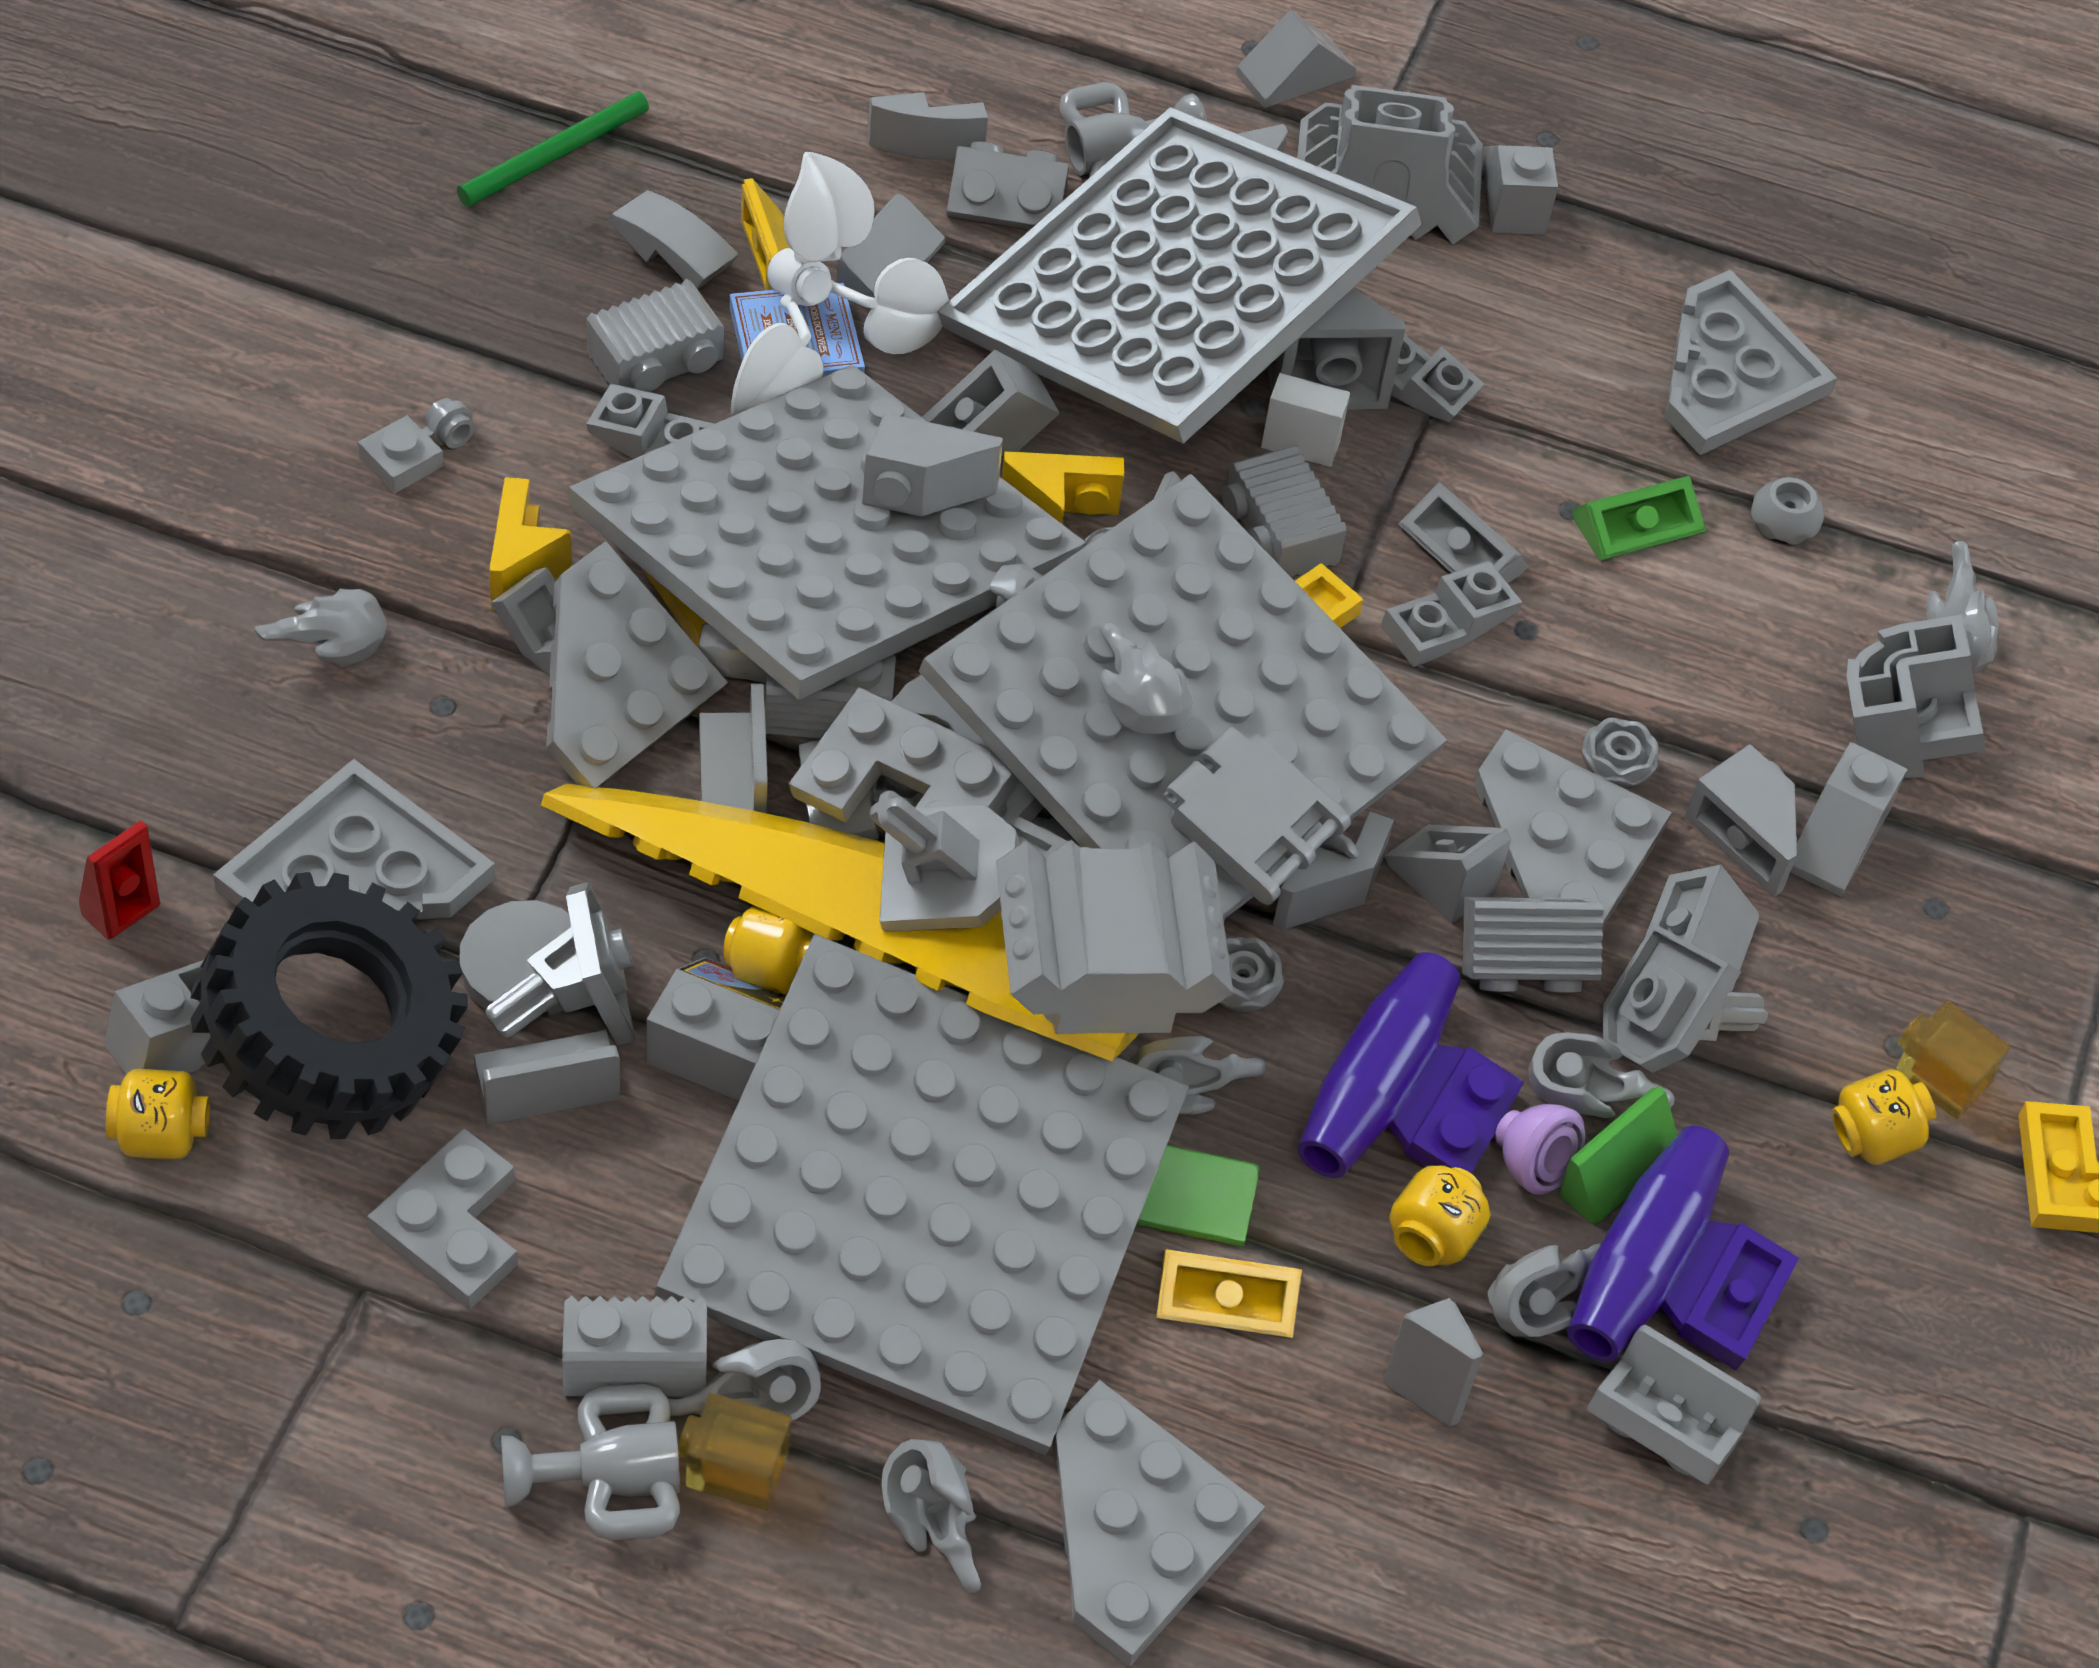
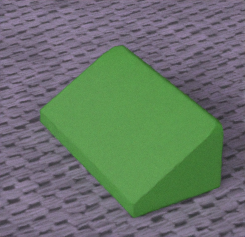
M1690 476L1588 502L1571 510L1575 523L1599 561L1706 532Z
M1660 1086L1651 1088L1570 1158L1559 1189V1196L1590 1223L1599 1224L1628 1198L1637 1180L1677 1136L1667 1094Z
M1167 1145L1136 1225L1244 1247L1260 1168L1254 1163Z

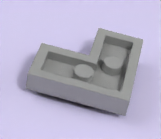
M464 1128L367 1216L369 1231L467 1309L471 1310L518 1265L517 1250L476 1219L484 1209L515 1182V1168Z

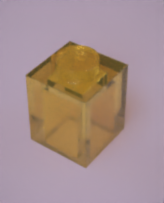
M1946 1000L1930 1018L1920 1013L1905 1029L1898 1041V1045L1905 1050L1895 1070L1902 1072L1912 1085L1922 1082L1928 1089L1933 1103L1958 1120L1993 1083L2011 1046Z
M709 1393L701 1417L689 1415L679 1441L678 1457L686 1459V1487L768 1511L790 1451L792 1416Z

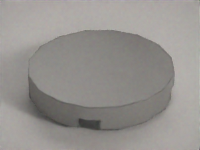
M538 900L510 901L486 910L473 921L460 943V967L463 972L461 976L470 998L486 1010L490 1004L534 973L527 959L571 927L569 913L561 907ZM556 1003L547 1010L548 1016L564 1010Z

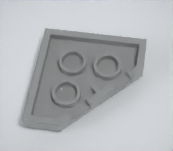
M1731 269L1687 288L1682 304L1665 419L1699 455L1832 394L1837 377Z
M606 541L562 573L554 583L553 607L556 608L555 638L551 642L549 690H552L551 721L547 725L546 749L577 785L595 789L605 784L718 694L728 682Z
M1506 729L1479 768L1474 783L1481 804H1487L1496 828H1507L1511 842L1505 864L1509 874H1515L1523 897L1588 898L1602 902L1604 907L1602 929L1663 834L1672 813Z
M355 759L351 760L213 874L215 890L234 905H237L244 897L253 902L261 886L274 879L282 890L286 892L296 873L310 872L315 886H326L333 873L349 875L350 890L365 894L373 882L386 888L382 901L399 911L407 902L411 903L420 910L415 919L451 918L496 879L495 863Z
M1099 1380L1062 1418L1053 1439L1055 1464L1058 1465L1061 1492L1060 1510L1065 1556H1068L1073 1624L1130 1668L1262 1520L1265 1506Z

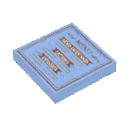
M764 290L730 294V312L742 361L751 343L767 327L776 323H785L798 333L788 310L780 305V300L784 296L780 292ZM830 293L823 302L813 306L799 304L798 307L811 332V339L806 347L813 349L820 355L823 362L822 377L847 366H855L864 373L865 365L848 300Z

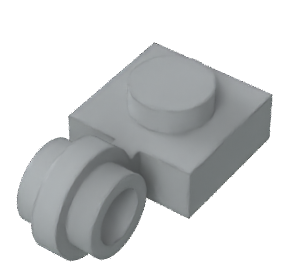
M449 398L438 400L426 412L424 418L426 427L421 429L406 415L358 441L359 458L395 494L444 467L443 450L440 446L445 444L452 449L458 448L471 438L475 430L472 412L461 401H452Z

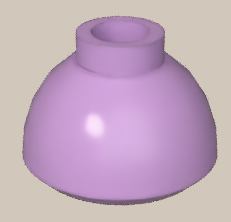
M1542 1104L1527 1108L1523 1112L1513 1110L1504 1115L1497 1126L1495 1140L1503 1148L1505 1164L1516 1182L1532 1194L1543 1195L1561 1186L1570 1158L1585 1146V1126L1582 1117L1577 1111L1562 1105Z

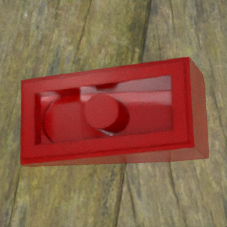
M140 820L87 857L79 897L80 912L94 928L109 940L160 906L148 827Z

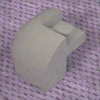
M1962 614L1904 623L1879 630L1878 641L1862 650L1856 659H1848L1846 677L1857 744L1907 768L1904 778L1925 777L1923 760L1986 751L1974 688L1971 653Z

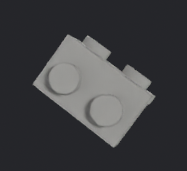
M988 142L971 143V148L958 146L947 206V217L1030 230L1064 200L1065 188H1067L1069 163L1059 162L1057 155L1045 151L1026 152V157L1004 153L1003 147Z
M1642 1325L1634 1334L1622 1359L1596 1390L1586 1410L1605 1421L1607 1426L1615 1433L1632 1438L1663 1457L1676 1471L1693 1476L1708 1485L1736 1447L1761 1402V1396L1651 1327Z

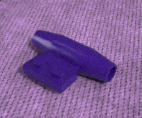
M1430 952L1417 954L1369 1005L1323 1079L1298 1145L1299 1157L1314 1172L1329 1178L1342 1177L1389 1126L1404 1147V1154L1424 1167H1457L1472 1174L1494 1136L1500 1120L1508 1112L1524 1081L1471 1047L1462 1049L1438 1044L1461 980L1456 967L1446 958Z
M1687 1126L1683 1128L1634 1185L1590 1263L1568 1329L1569 1340L1586 1356L1605 1362L1615 1360L1631 1342L1636 1331L1648 1322L1660 1306L1678 1329L1677 1335L1734 1370H1737L1748 1356L1799 1257L1741 1222L1739 1225L1709 1221L1730 1153L1726 1142L1715 1132L1701 1126Z

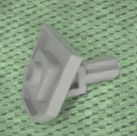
M886 791L880 794L879 801L870 808V817L874 823L886 831L879 920L882 930L912 931L982 927L1001 911L996 860L1019 846V838L1015 828L985 804L915 808L894 791Z
M589 882L572 886L566 895L571 927L527 959L534 973L490 1004L485 1011L487 1018L500 1035L508 1038L515 1035L556 1003L565 1013L595 1005L617 1046L636 1041L624 974L625 968L633 966V957L623 928L612 930L607 916Z
M1653 924L1603 1004V1039L1617 1046L1623 1053V1056L1654 1073L1688 1057L1699 1040L1717 1041L1719 1030H1757L1760 1024L1766 1023L1768 1012L1764 1009V998L1759 994L1729 992L1741 974L1740 970L1668 930Z

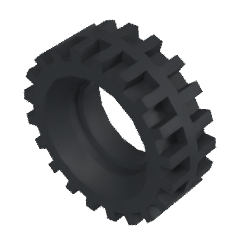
M305 872L295 874L286 892L282 890L274 879L261 886L253 902L244 897L236 905L201 964L202 970L192 986L190 997L200 1001L190 1019L192 1032L210 1033L211 1036L200 1055L207 1067L220 1063L224 1064L230 1074L222 1087L233 1098L243 1090H247L261 1101L253 1113L256 1116L268 1121L273 1111L277 1110L293 1117L291 1132L304 1136L307 1135L314 1123L327 1124L330 1139H346L356 1122H361L369 1136L381 1132L392 1114L401 1121L412 1112L420 1098L425 1097L451 1058L450 1055L462 1039L465 1027L457 1023L468 1008V994L451 991L463 973L458 960L444 962L441 960L438 952L446 941L445 937L438 928L424 934L413 923L420 910L411 903L407 902L398 911L382 901L386 888L373 882L364 894L349 889V875L333 873L326 886H315L311 873ZM319 953L342 959L370 977L384 994L391 1014L390 1030L386 1035L375 1041L349 1043L321 1035L299 1021L282 1000L276 982L277 967L282 960L292 955Z

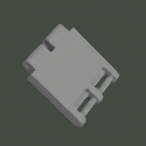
M1230 727L1202 754L1203 757L1194 761L1177 777L1162 795L1164 801L1176 811L1170 822L1190 840L1195 841L1219 866L1257 900L1266 905L1272 904L1280 896L1281 890L1279 886L1297 868L1307 869L1316 860L1315 850L1333 833L1340 835L1351 825V818L1348 813L1261 735L1256 733L1249 740L1233 727ZM1320 822L1322 826L1305 841L1304 838L1307 833ZM1282 857L1288 859L1271 876L1267 874Z

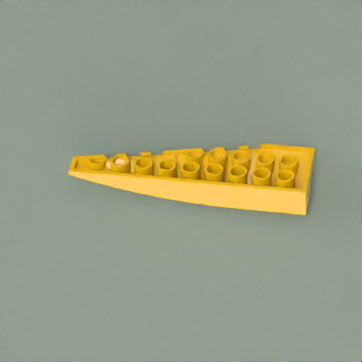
M564 784L544 793L541 806L607 837H623L626 831L635 836L633 845L637 848V851L656 860H680L684 858L692 862L690 876L709 885H717L719 880L735 882L742 886L739 899L780 918L787 919L816 935L838 941L843 939L844 934L855 938L853 947L858 952L885 963L900 964L907 962L915 966V978L925 986L936 991L942 990L945 985L960 987L969 991L966 1005L985 1014L1111 1062L1139 1034H1056L1053 1024L1043 1014H1032L1017 1001L1010 991L1001 911L982 927L912 931L882 930L879 920L885 843L813 823L693 799L603 787L594 789L575 784Z

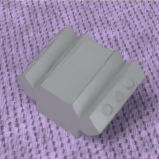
M1351 85V88L1344 93L1343 105L1325 102L1301 119L1297 158L1416 206L1422 225L1411 234L1415 241L1438 226L1452 245H1454L1479 227L1483 144L1465 121L1452 119L1454 107L1447 102L1446 97Z
M1026 840L996 860L1011 995L1032 1014H1043L1053 1024L1056 1034L1171 1033L1176 1013H1203L1234 994L1215 861L1195 841L1172 856L1167 857L1151 840L1141 847H1130V849L1079 847L1070 840L1044 857Z

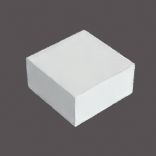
M1279 373L1270 398L1261 448L1276 451L1297 445L1300 454L1304 455L1305 460L1331 467L1341 440L1350 392Z

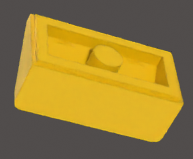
M753 178L744 179V184H742L741 222L765 290H775L768 281L767 271L772 258L779 251L790 248L784 234V215Z
M1164 1249L1156 1318L1293 1338L1302 1269Z

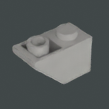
M204 960L114 991L104 1046L125 1074L133 1069L175 1070L191 1073L199 1070L205 1064L200 1054L211 1037L210 1033H193L190 1020L200 1003L199 1000L190 997L192 986L202 970L200 966Z

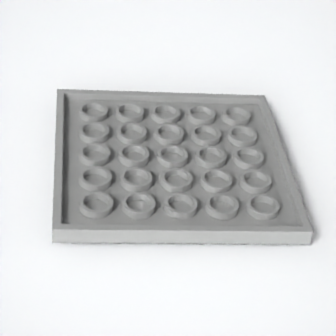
M1170 107L941 307L937 313L944 329L989 351L997 350L1032 369L1033 372L1184 444L1416 231L1422 223L1418 209L1414 205Z
M851 365L569 486V507L799 700L996 605L998 595L990 591V584L1002 565L1026 564L1036 572L1045 575L1086 546L1084 540L1000 476L996 494L925 516L862 504L866 453L884 413L921 421L926 420L857 367Z
M1189 474L923 659L918 670L1081 847L1130 849V847H1141L1151 840L1167 857H1170L1192 843V840L1170 822L1176 811L1164 801L1162 795L1166 792V788L1194 761L1203 757L1202 754L1230 727L1239 730L1249 740L1256 733L1261 735L1348 813L1351 820L1439 753L1447 741L1432 723L1192 474ZM1111 622L1116 624L1125 637L1137 645V648L1142 649L1147 642L1151 641L1160 657L1166 659L1174 668L1184 671L1187 687L1193 702L1186 726L1170 733L1145 734L1133 731L1117 720L1111 710L1100 679V674L1105 669L1119 674L1115 669V654L1101 631V627L1105 623ZM1318 822L1307 833L1304 840L1307 841L1322 824ZM1282 857L1267 874L1271 876L1288 859ZM1215 862L1224 920L1254 896Z
M814 934L657 1283L655 1296L665 1300L672 1296L678 1302L685 1296L692 1302L701 1296L707 1302V1317L765 1341L784 1338L795 1340L808 1348L818 1363L1046 1456L1189 1086L1117 1057L1111 1062L985 1014L966 1005L968 996L946 987L936 991L921 984L915 978V974Z

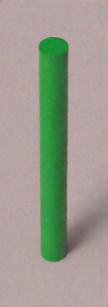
M636 91L457 187V195L460 201L466 207H470L647 112L649 104L642 92Z

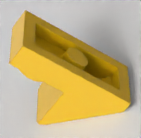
M1005 451L1002 479L1061 524H1063L1064 512L1087 515H1118L1124 480V458Z
M509 477L504 479L489 569L491 602L535 569L548 568L553 578L557 580L562 573L572 566L571 532L566 529L540 527L541 507L540 505L530 504L529 479Z

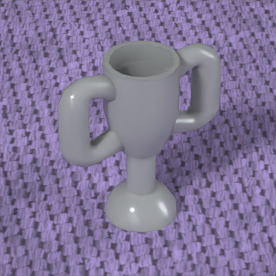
M1100 82L1070 89L1060 99L1059 111L1066 122L1065 145L1067 155L1074 171L1078 175L1090 174L1091 177L1156 120L1144 121L1141 117L1131 115L1128 97L1125 91L1115 83ZM1194 93L1182 96L1174 106L1179 111L1207 121L1203 105ZM1107 103L1114 106L1113 113H1103L1090 117H1084L1078 111Z
M642 1383L598 1387L587 1392L577 1408L578 1423L585 1442L580 1444V1451L531 1454L526 1444L514 1436L501 1435L505 1508L517 1505L527 1497L533 1483L582 1479V1485L588 1487L584 1509L586 1524L597 1537L611 1541L658 1537L673 1529L680 1514V1504L677 1493H680L678 1444L675 1421H670V1401L661 1388ZM650 1412L646 1424L624 1425L607 1431L599 1419L601 1415ZM611 1495L626 1497L651 1495L658 1505L656 1508L621 1511L606 1510Z

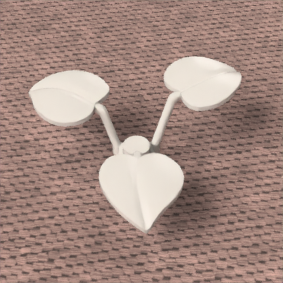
M805 152L803 154L800 174L788 200L784 216V234L790 248L779 251L770 261L767 271L768 281L772 288L784 295L780 300V305L788 310L798 333L785 323H776L758 334L748 348L736 377L731 400V416L822 378L823 362L820 355L813 349L806 347L811 339V332L798 307L799 304L813 306L823 302L830 293H833L861 306L872 308L864 323L865 338L874 347L890 354H905L923 347L943 327L937 311L949 301L939 273L934 267L922 260L904 258L888 265L877 278L874 289L875 298L861 294L831 280L828 268L821 262L839 260L842 255L841 247H852L862 243L870 233L875 210L871 192L865 182L849 167L830 157L814 152Z

